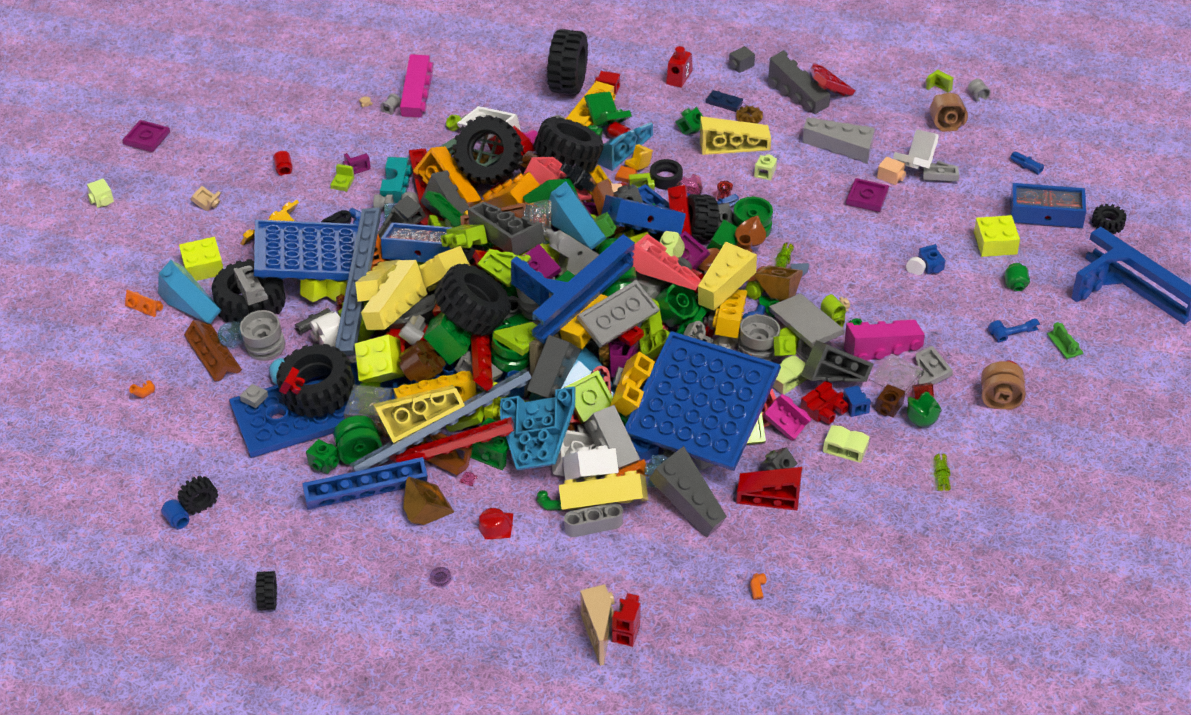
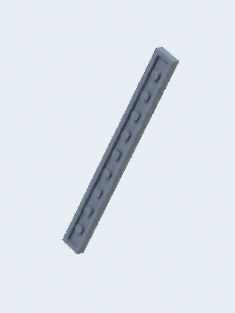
M380 207L366 208L361 211L335 347L343 351L346 356L355 355V343L358 341L362 319L361 311L364 309L365 301L358 302L355 282L362 276H366L368 271H371L382 213Z
M521 370L495 384L490 390H484L464 401V407L394 443L391 441L349 464L352 471L370 469L376 463L378 465L388 461V457L394 453L396 455L406 451L407 446L421 443L424 441L425 436L429 434L431 436L441 431L442 427L456 424L459 421L458 418L474 414L476 412L475 409L478 407H486L492 404L493 399L498 396L500 398L505 397L511 393V389L525 386L527 381L532 378L529 371Z

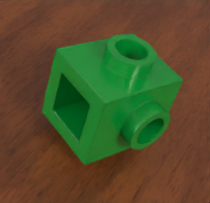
M697 107L691 110L687 108L681 112L682 116L675 121L681 132L687 135L700 130V116L703 115Z
M320 439L306 451L308 464L315 470L326 474L337 467L340 462L337 448L333 444H328Z

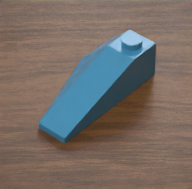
M647 123L605 142L597 164L613 171L634 153L635 145H643L653 136V123Z
M566 181L551 192L545 215L555 228L570 235L591 250L606 239L578 195Z
M170 260L159 272L158 294L168 305L208 324L222 311L182 265Z

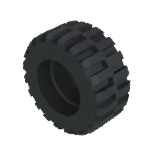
M566 29L555 31L549 48L547 83L552 92L576 95L581 92L588 62V39L584 32Z
M486 115L485 117L478 116L474 121L471 119L467 121L468 125L462 126L459 129L461 133L459 135L456 134L455 140L457 142L453 144V150L455 151L453 156L454 160L458 163V168L468 178L483 185H496L497 182H505L507 177L511 178L514 175V170H518L520 167L518 165L519 161L523 159L521 155L523 151L522 140L517 131L506 121L491 115ZM493 134L498 136L503 142L504 150L502 157L492 166H481L473 157L474 146L481 137Z
M561 117L545 119L541 123L534 141L535 152L540 157H554L560 163L564 164L566 162L572 167L576 164L588 173L595 169L604 148L603 140L596 132L578 122Z
M246 259L243 262L240 260L236 261L233 265H227L226 269L219 271L212 283L213 300L222 310L218 316L234 326L240 325L244 317L258 310H267L279 315L285 305L286 297L283 279L277 277L260 278L257 276L268 296L267 300L248 305L244 296L239 295L241 291L235 280L234 268L252 266L253 270L247 271L245 274L253 273L254 261L252 259Z
M464 263L450 267L435 288L436 304L440 306L441 312L450 321H453L456 326L463 328L466 332H472L474 335L481 334V336L492 334L511 310L510 297L507 296V291L502 288V285L493 276L488 275L486 271L480 270L473 265L469 266V264Z
M316 343L313 346L305 345L302 346V349L292 351V354H288L284 358V362H281L276 374L279 390L292 367L299 370L296 377L303 378L305 382L314 377L328 376L325 380L316 384H303V386L296 384L297 387L301 388L298 394L293 393L290 388L286 395L280 392L285 406L300 416L306 415L307 417L314 418L317 415L318 417H323L324 414H332L337 408L341 409L344 406V402L347 403L355 389V379L349 359L343 351L334 346L331 347L329 344L319 345Z

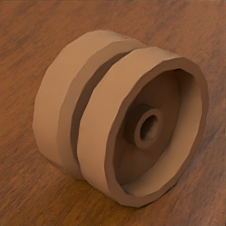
M999 361L986 366L981 373V396L984 404L992 409L1012 410L1020 406L1026 396L1023 369L1017 364L1007 361Z

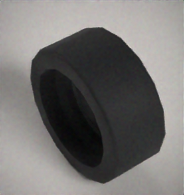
M671 159L658 160L650 167L651 180H654L656 188L668 190V188L679 186L682 183L683 168L677 161ZM667 171L672 172L676 175L672 177H662L657 174L660 172Z

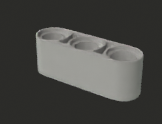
M617 503L574 510L566 513L564 516L565 533L570 537L620 528L623 524V508Z

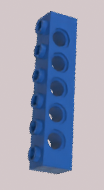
M421 457L302 483L307 510L405 489L408 477L427 482L428 475L424 459Z

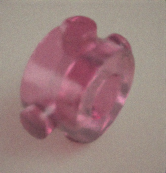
M465 472L460 482L473 486L475 479L478 477L472 472Z

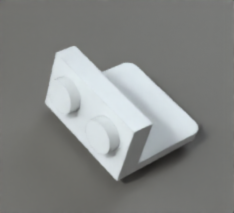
M916 130L909 155L894 152L893 159L905 163V166L919 169L920 166L930 168L938 143V134Z

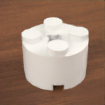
M331 311L310 322L313 330L310 334L314 342L318 341L320 345L329 344L331 347H335L340 323V316L336 312L333 313Z

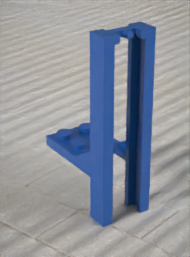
M1101 226L1091 232L1089 240L1106 250L1107 253L1104 254L1096 248L1093 250V253H1086L1085 259L1091 263L1077 272L1071 299L1076 302L1081 299L1085 300L1093 291H1099L1104 285L1123 283L1181 323L1186 324L1191 320L1190 284ZM1116 261H1123L1188 304V307H1184Z
M623 234L569 282L544 278L541 272L535 271L526 261H522L517 256L512 259L511 284L540 306L532 313V319L535 321L538 319L541 322L532 330V336L545 344L548 335L554 336L633 266L634 259L632 257L634 253L632 251L635 248V242Z

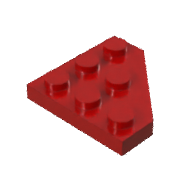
M813 63L811 66L813 79L818 82L817 85L825 90L829 89L834 93L837 91L843 96L845 94L852 96L856 91L824 66Z

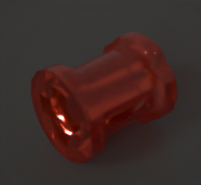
M720 181L717 184L719 191L717 200L719 198L724 199L725 195L726 197L731 195V190L733 189L731 182Z

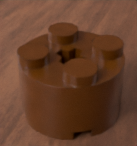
M418 340L399 355V358L401 357L399 365L405 376L410 381L415 380L418 383L422 380H432L446 366L444 359L438 355L428 341Z

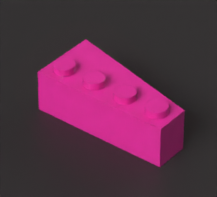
M410 54L400 105L402 117L422 118L423 112H426V99L429 96V88L433 77V62L430 61V55Z
M896 320L888 324L885 321H878L877 324L861 322L860 325L846 323L844 350L867 361L876 358L882 359L885 356L899 355L905 351L920 349L924 345L925 334L916 320Z

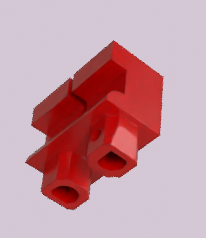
M826 380L816 387L815 390L801 398L800 409L805 410L808 416L816 422L822 420L827 424H831L836 419V413L833 411L843 415L848 411L849 404L843 400V392L837 393L832 389V383Z
M627 593L625 599H619V611H614L612 616V642L631 647L634 646L640 629V596Z

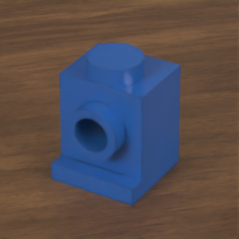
M936 244L919 248L918 257L925 262L927 274L939 273L944 270L946 260L938 251Z
M859 385L844 388L843 400L849 404V415L854 417L868 414L870 412L871 400L870 398L867 399L864 392L862 393Z
M630 438L640 460L645 459L647 461L659 456V446Z

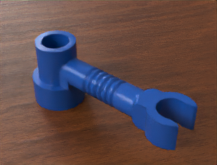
M1034 318L1025 324L1006 328L1000 320H996L989 324L988 330L999 343L1006 341L1008 335L1039 330L1037 325H1040L1037 318Z

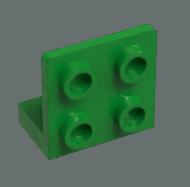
M611 92L588 94L585 96L593 123L597 127L609 126L613 122L622 123L632 117L630 110L616 109Z
M488 417L480 426L496 422L497 420ZM499 435L493 437L488 442H477L471 446L470 458L502 471L506 467L507 451L510 449L506 436L500 437Z

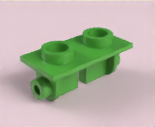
M1056 322L1053 325V331L1048 332L1047 335L1064 357L1069 359L1083 354L1079 343L1068 334L1063 323Z

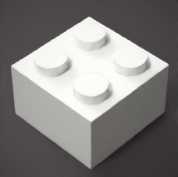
M606 445L595 447L596 449L583 447L569 451V455L562 457L565 480H584V478L592 476L604 478L606 474L619 473L616 449H608Z

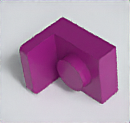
M347 153L344 154V161L342 163L343 165L352 166L354 175L371 169L370 158L367 153L350 158Z

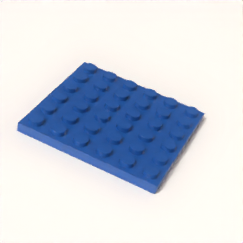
M255 220L254 276L260 278L277 277L279 279L297 278L299 280L309 278L320 281L325 279H334L335 281L348 280L359 224Z
M671 331L642 390L644 394L640 405L631 413L625 428L629 437L677 452L684 446L690 457L735 471L781 366L771 361Z

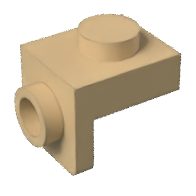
M201 186L192 195L190 200L203 210L209 211L211 207L215 209L220 203L219 197L221 192L217 191L214 195Z

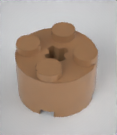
M944 93L938 94L933 98L929 111L936 127L940 131H957L962 124L963 126L968 119V112L958 94Z

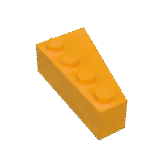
M446 146L430 148L413 170L416 174H420L423 177L422 180L427 184L433 173L448 170L450 174L448 176L453 185L456 184L461 199H465L469 208L482 201L470 181L458 168L457 162Z
M530 172L524 175L520 173L513 180H507L502 186L500 184L492 191L488 190L482 196L484 199L481 202L499 208L525 203L523 196L540 186V184Z

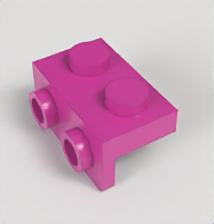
M784 394L778 396L762 415L791 441L795 440L803 428L812 420L805 410L800 409L793 403L790 397Z

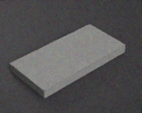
M635 280L578 314L576 318L601 348L652 317L660 309L638 281Z
M801 293L769 306L770 313L811 348H813L816 340L825 343L844 335V329Z

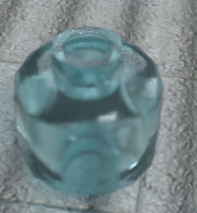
M232 321L223 324L219 328L218 339L221 344L226 347H234L244 342L240 331L241 323Z

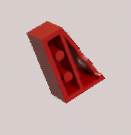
M802 467L740 473L736 504L798 511Z

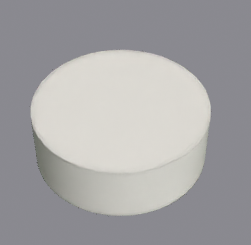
M919 257L910 258L906 264L907 271L916 275H921L926 268L925 262Z

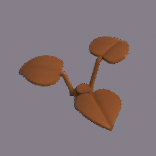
M758 216L746 220L736 229L737 245L735 246L752 252L751 246H758L765 241L766 231ZM707 249L710 255L698 266L701 271H708L720 252L719 249ZM766 266L759 267L758 270H756V272H758ZM755 274L750 279H748V282H758L755 278Z

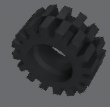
M1101 204L1094 210L1092 226L1096 227V229L1101 226L1105 230L1112 232V234H1116V231L1120 233L1125 226L1126 213H1124L1123 209L1120 210L1119 206L1114 207V204H1111V206L1109 204H1105V206Z
M198 476L197 479L193 477L191 482L187 480L185 482L186 485L180 487L182 490L178 491V501L189 514L195 515L196 512L199 514L202 510H207V507L211 508L213 506L211 503H216L218 490L206 476H203V478Z
M275 571L256 573V604L258 610L276 609L277 578Z

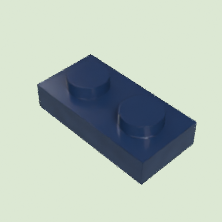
M712 90L706 98V103L736 112L743 104V99Z

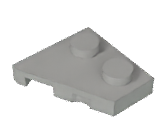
M937 161L936 164L931 163L930 168L922 167L923 180L959 181L958 166Z
M933 346L916 353L920 390L953 375V370Z

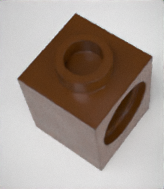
M887 384L877 398L876 411L883 416L894 418L904 403L905 391Z

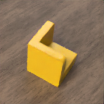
M640 144L635 145L633 157L625 160V165L636 170L646 168L650 165L653 150Z

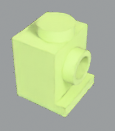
M770 154L760 155L755 164L754 177L772 180L777 168V158ZM761 169H762V170H767V171H768V174H766V173H761V172H760Z

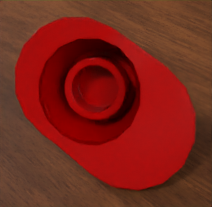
M489 508L479 515V531L484 539L511 538L514 514L503 512L498 508Z

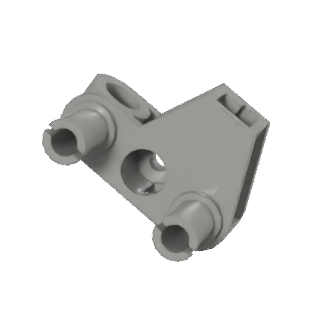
M547 229L545 232L549 234L543 233L544 239L549 241V246L560 252L558 265L562 272L559 275H562L567 270L577 275L599 256V254L561 230L555 232L552 229Z

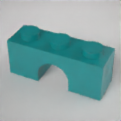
M388 157L385 166L386 179H382L380 195L384 197L386 195H393L394 203H398L401 200V196L407 192L406 186L409 187L410 178L408 175H412V165H409L408 158Z

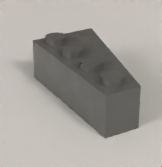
M783 50L769 59L768 84L772 88H776L782 95L788 96L794 103L800 104L805 110L813 114H817L829 107L830 93L819 87L816 80L812 81L807 71H802L797 67L798 63L794 59L790 60L787 57L788 53Z
M485 202L467 209L470 225L484 224L487 240L505 252L521 255L538 244L544 243L542 223L538 221L532 223L527 217H515V213L510 211L502 212L501 208Z
M684 446L655 468L649 480L702 535L708 537L722 525L727 516Z

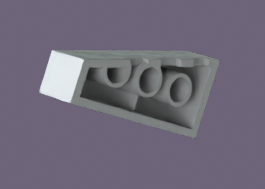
M807 117L803 131V143L820 149L825 148L831 150L832 153H840L846 155L847 158L858 159L868 164L875 128Z

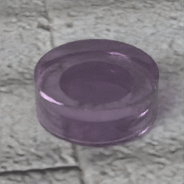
M445 567L433 569L430 573L432 585L439 588L449 585L451 582L450 570Z

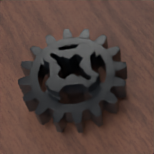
M566 162L561 166L560 170L566 174L564 179L571 178L576 188L581 191L585 188L592 192L596 187V184L590 180L592 175L580 166L574 164L572 167Z

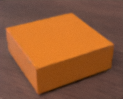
M621 166L615 175V180L629 183V174H637V170Z

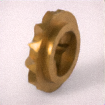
M746 105L736 111V119L740 122L757 124L763 119V111L759 107L754 108L753 105L751 107Z
M608 344L601 348L599 347L600 363H603L604 367H608L610 364Z

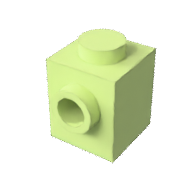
M104 179L87 184L89 191L87 195L91 204L95 203L96 207L99 208L114 202L112 191Z

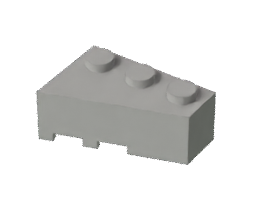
M615 405L593 413L583 424L597 447L607 445L608 449H616L618 470L640 460Z

